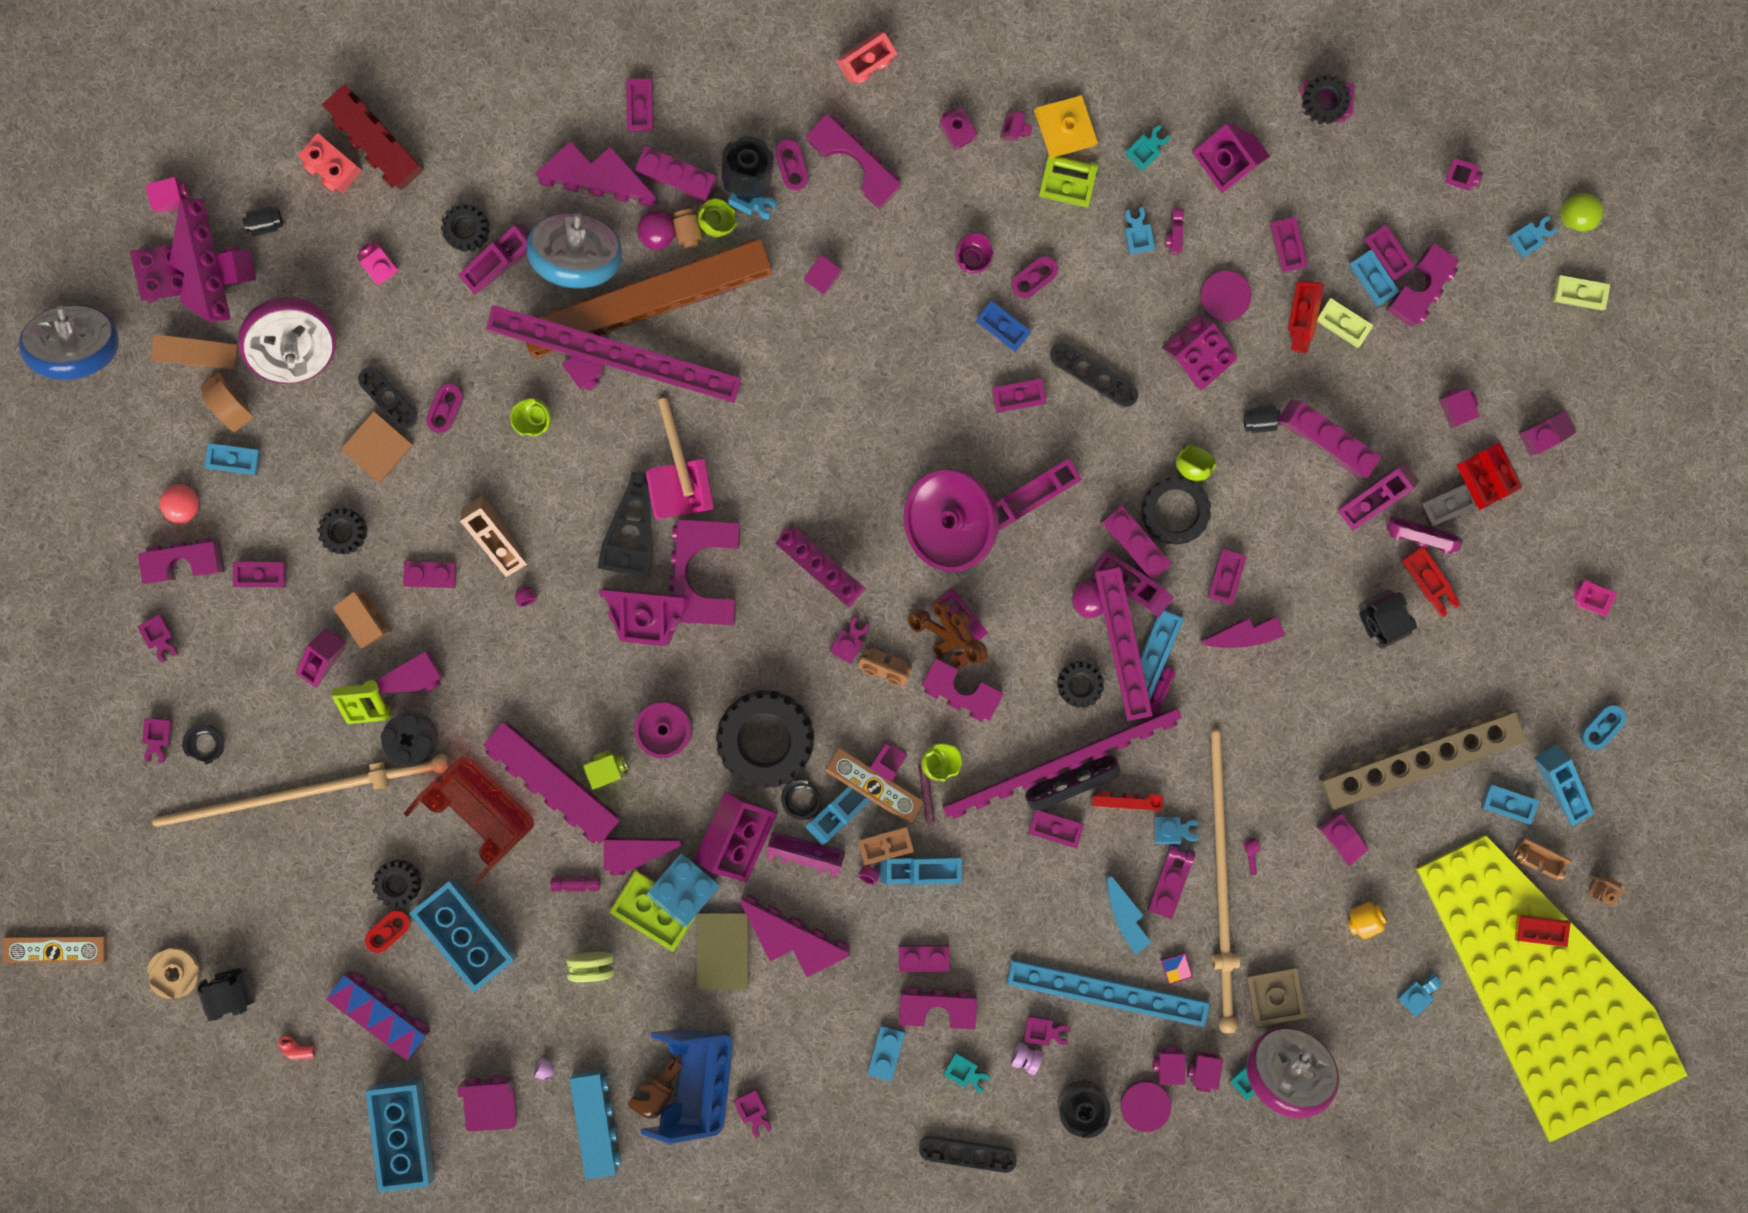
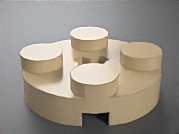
M170 947L157 953L151 959L147 968L151 989L157 995L166 999L180 998L188 995L196 988L200 980L201 965L196 957L184 948ZM176 967L179 970L180 976L179 978L171 979L169 977L171 972L168 970L169 968L174 969Z

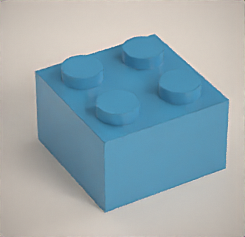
M681 853L648 891L646 896L681 926L686 928L720 886Z

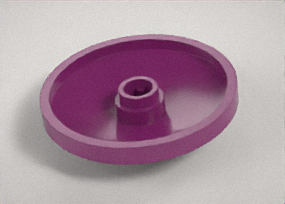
M944 469L927 474L913 486L904 507V528L912 549L929 566L945 572L966 570L983 561L995 544L999 527L998 512L992 495L979 479L962 470Z

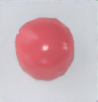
M174 484L168 487L161 495L159 502L160 510L165 518L172 523L186 524L198 513L200 499L195 490L186 484Z

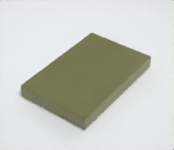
M745 912L697 913V990L748 989V917Z

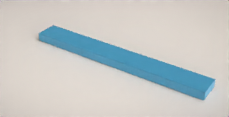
M1011 959L1006 981L1007 985L1202 1027H1205L1210 1002L1207 1000Z

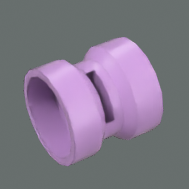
M1019 1042L1010 1065L1015 1068L1022 1067L1026 1069L1027 1073L1035 1075L1041 1064L1044 1052L1038 1049L1032 1050L1028 1048L1027 1044Z

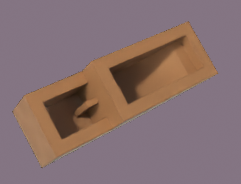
M153 334L151 360L187 366L236 370L238 345Z

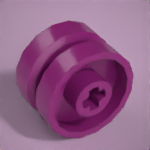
M658 701L646 707L638 715L634 725L635 738L639 747L646 754L655 758H670L679 754L689 744L693 734V721L689 712L680 704L672 701ZM661 725H665L668 728V732L664 735L660 733Z

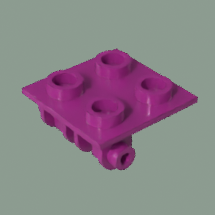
M172 245L129 251L141 301L147 300L148 303L158 301L159 298L181 295L184 273L169 264Z

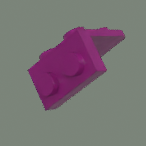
M1201 314L1192 318L1181 331L1171 336L1162 347L1168 356L1181 365L1199 390L1207 387L1237 359V355L1215 323Z
M505 1075L491 1076L490 1079L468 1077L457 1087L458 1097H463L465 1128L467 1131L512 1129L516 1126L513 1077H505Z

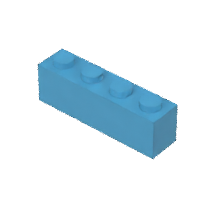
M603 1069L572 1074L569 1080L585 1180L616 1175L618 1166H621L620 1151H615L614 1141L618 1140L616 1126L611 1125L610 1116L614 1115L612 1101L607 1100L606 1091L610 1090L608 1076L603 1075Z

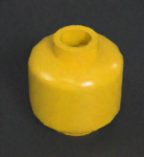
M1369 901L1350 910V920L1347 921V924L1353 935L1358 933L1361 938L1368 939L1383 932L1385 923L1388 921L1381 906Z

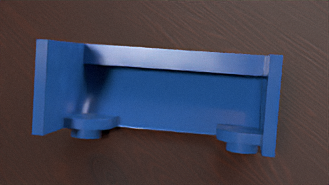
M685 1029L651 1032V1038L668 1042L669 1051L672 1054L681 1055L680 1062L683 1064V1067L679 1070L676 1103L667 1105L660 1115L659 1126L641 1129V1134L668 1144L718 1135L723 1129L725 1122L732 1055L731 1038L721 1033Z

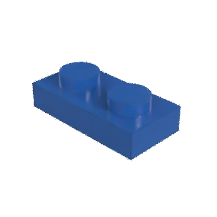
M992 300L975 321L1013 352L1018 350L1031 333L1029 329Z

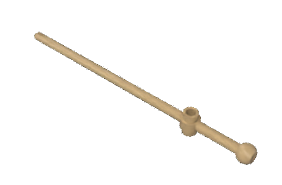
M1213 729L1211 731L1220 952L1219 954H1212L1211 963L1213 970L1220 969L1223 1017L1219 1020V1029L1222 1033H1235L1239 1024L1238 1020L1233 1016L1231 971L1233 968L1240 967V957L1238 953H1231L1221 732L1218 729Z
M437 754L430 761L391 769L385 768V762L369 765L370 772L367 774L159 816L152 820V824L154 826L169 825L373 783L374 790L385 789L389 787L388 780L432 770L436 773H445L450 768V761L447 755Z

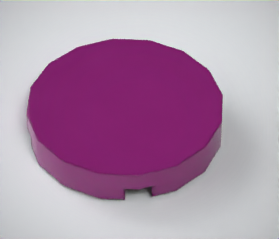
M1220 271L1211 275L1204 282L1200 291V303L1210 318L1219 322H1231L1240 318L1248 310L1251 303V289L1248 282L1240 274L1233 271Z
M1140 1080L1131 1084L1124 1092L1120 1100V1110L1125 1122L1130 1127L1140 1132H1152L1161 1128L1168 1121L1171 1113V1101L1162 1086L1150 1080Z

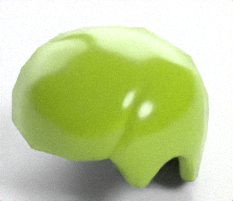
M1578 193L1566 198L1561 205L1560 216L1567 228H1572L1579 232H1587L1595 229L1602 221L1604 208L1600 199L1590 193Z
M718 198L705 201L698 210L699 226L707 235L713 237L726 236L738 223L735 221V209L729 206L726 201Z
M527 398L519 401L512 407L509 416L511 426L521 436L541 435L550 428L552 421L549 406L537 398Z
M1187 445L1184 450L1182 449L1175 461L1178 471L1185 478L1196 482L1210 477L1217 466L1215 458L1209 452L1193 445Z
M947 743L932 744L922 754V770L929 779L946 781L947 778L956 776L959 773L962 765L961 753L956 746Z

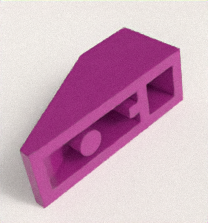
M1403 461L1338 509V512L1353 531L1415 489L1419 479L1406 462Z
M1106 550L1092 571L1120 566L1126 596L1159 618L1174 597L1165 588Z
M425 651L375 681L379 686V693L420 691L425 688L429 692L440 686L439 680L445 676L431 651Z
M607 837L604 839L603 871H610V875H625V871H630L680 847L683 843V838Z

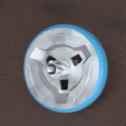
M562 213L549 216L538 222L532 228L527 238L526 253L533 269L544 279L564 287L588 288L600 285L617 272L622 260V246L616 233L604 222L588 215ZM589 253L593 256L587 257L586 254Z

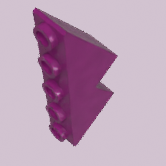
M570 141L535 173L539 179L538 184L547 187H554L555 183L564 185L563 189L572 192H579V188L589 190L588 194L604 197V193L614 195L613 199L628 202L629 198L639 200V204L653 207L654 203L658 202L656 197L611 147L591 164Z
M180 199L169 264L184 273L180 303L208 322L230 320L231 316L203 199Z
M793 525L781 532L779 540L775 544L848 608L866 589Z
M749 894L741 897L740 903L770 962L794 951L806 977H809L850 956V945L839 939H836L834 942L826 938L827 933L817 928L810 930L804 927L805 923L798 918L792 916L790 919L781 916L782 911L771 905H768L767 908L759 905V900Z

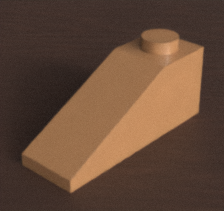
M483 495L462 507L460 522L506 577L527 565L526 559L499 514Z

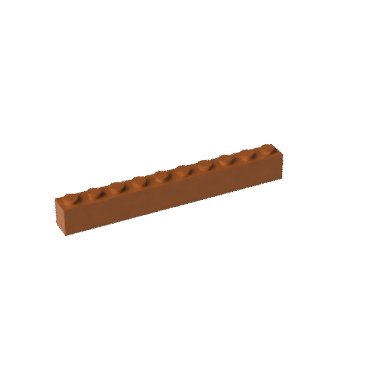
M750 239L735 249H722L717 252L718 255L709 258L707 256L699 257L690 265H677L670 268V272L661 275L659 273L651 274L642 282H629L622 285V289L613 292L611 290L603 291L594 299H581L574 302V306L565 309L563 307L555 308L549 312V315L533 317L601 336L602 334L773 275L761 239L757 241ZM525 342L529 354L534 359L555 352L554 350Z

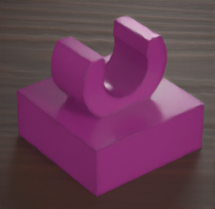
M1018 111L1007 113L1000 138L1012 141L1019 139V136H1030L1033 126L1023 123L1024 113Z

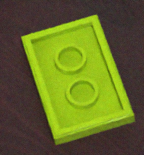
M635 869L609 913L674 952L694 918L686 928L681 926L646 896L657 881Z

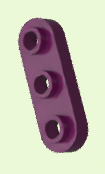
M1397 517L1389 518L1386 529L1390 532L1389 535L1395 539L1403 540L1407 538L1414 540V543L1423 547H1428V545L1435 546L1447 554L1458 552L1463 543L1462 538L1453 533Z

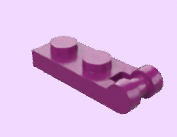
M1170 844L1147 909L1148 911L1173 919L1190 867L1195 858L1194 851H1183L1179 849V846ZM1175 859L1183 861L1181 868L1173 865Z

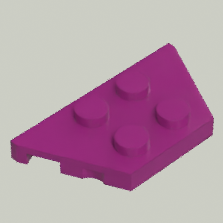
M611 588L599 589L600 597H605L610 611L607 613L615 624L616 633L622 642L658 646L670 644L689 601V596Z

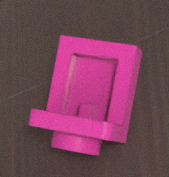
M378 241L374 243L369 242L360 248L357 254L358 261L378 286L398 272V268L384 252Z
M1587 579L1584 580L1583 584H1578L1573 598H1576L1575 603L1577 606L1604 617H1608L1617 597L1616 592L1595 585Z

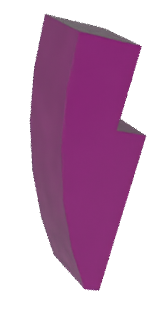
M523 224L513 225L498 241L492 242L458 274L473 294L483 290L527 254L526 244L529 231Z
M1272 616L1254 626L1250 619L1245 618L1200 640V642L1205 646L1240 648L1267 643L1285 636V633L1277 617Z

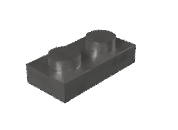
M1466 483L1420 504L1430 527L1477 507Z

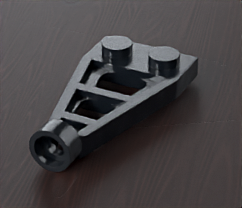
M631 471L628 487L602 542L598 569L648 578L653 556L649 487L646 474ZM635 482L642 483L644 485L641 488H637L635 486ZM632 500L639 501L642 504V518L640 521L625 518L628 503ZM631 525L638 528L640 532V546L638 548L631 549L621 547L618 544L617 539L624 526Z

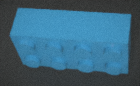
M455 877L409 913L473 992H476L519 956Z
M423 1078L372 1084L365 1092L378 1192L430 1186L435 1179Z

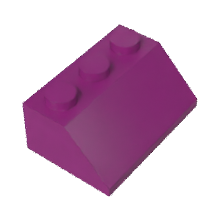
M724 792L694 858V862L711 873L747 883L778 813L741 796Z

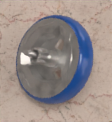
M81 305L58 306L40 313L26 324L19 338V351L25 364L33 372L56 380L83 378L100 371L115 357L119 346V334L113 321L103 312Z

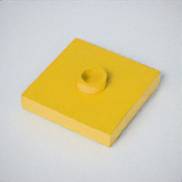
M1082 95L1040 106L1034 110L1050 158L1098 144Z

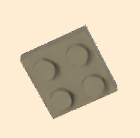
M1296 966L1246 975L1254 1025L1256 1027L1306 1018Z

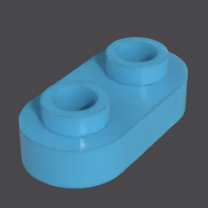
M1606 705L1601 708L1581 731L1580 737L1583 745L1594 750L1604 748L1625 725L1626 714L1624 710L1615 705ZM1609 713H1612L1614 715V719L1612 722H1608L1607 715ZM1592 732L1597 734V738L1594 741L1590 739Z

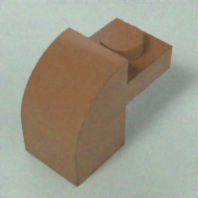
M221 372L209 378L200 387L203 393L201 397L206 405L231 431H237L254 417L246 402L232 390L226 377Z

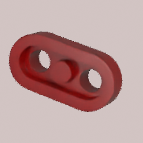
M401 909L393 910L366 934L365 944L367 948L374 953H381L388 949L409 930L411 926L410 915ZM395 918H400L403 921L402 926L395 924ZM380 934L383 936V943L376 941V935Z

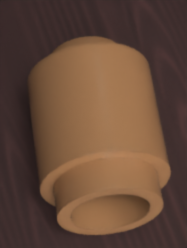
M686 209L674 213L675 219L673 223L678 245H684L685 249L699 246V241L703 240V236L698 223V215H695L694 209Z

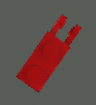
M1423 546L1418 547L1400 560L1428 602H1431L1442 618L1447 615L1446 608L1438 599L1443 593L1451 606L1457 608L1461 605L1451 590V585Z

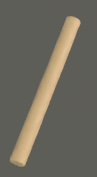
M661 398L658 400L683 494L684 496H690L694 494L669 401L668 398Z

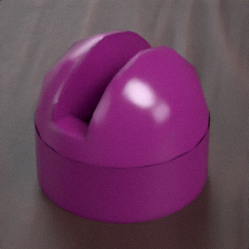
M529 586L519 587L515 592V600L518 607L530 605L537 600L535 592Z
M871 864L864 865L859 871L858 878L866 884L876 885L880 871L876 865L874 868L871 867Z

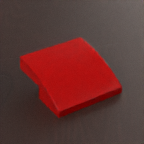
M1500 442L1457 464L1478 510L1484 509L1522 488Z

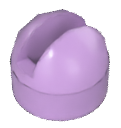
M541 1057L536 1065L533 1077L541 1080L551 1078L555 1068L553 1063Z

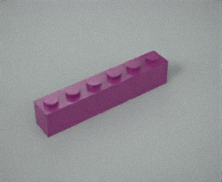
M508 721L502 722L483 744L487 749L486 754L495 761H502L506 765L505 770L515 778L521 777L526 782L524 785L534 794L538 792L546 798L544 803L554 811L559 809L565 815L563 817L564 820L573 827L579 826L584 831L583 836L590 842L601 844L622 819Z

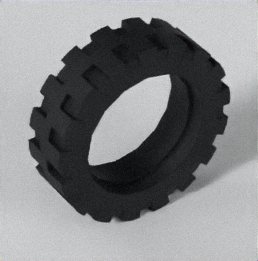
M1170 477L1157 482L1148 490L1142 502V519L1146 529L1154 538L1167 544H1184L1198 538L1207 528L1211 517V503L1207 498L1206 491L1197 482H1193L1185 477ZM1172 489L1189 493L1197 506V516L1194 523L1188 529L1181 532H1171L1163 528L1155 515V505L1159 497Z

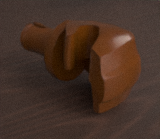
M670 1056L659 1074H649L647 1079L651 1083L642 1084L639 1087V1090L649 1091L650 1099L643 1100L633 1096L627 1103L629 1107L647 1119L657 1118L675 1091L671 1082L680 1068L683 1067V1064L680 1061L676 1062L677 1059Z

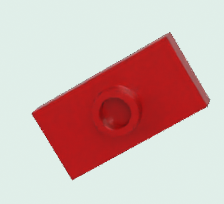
M1517 914L1514 940L1568 947L1571 922L1568 920Z

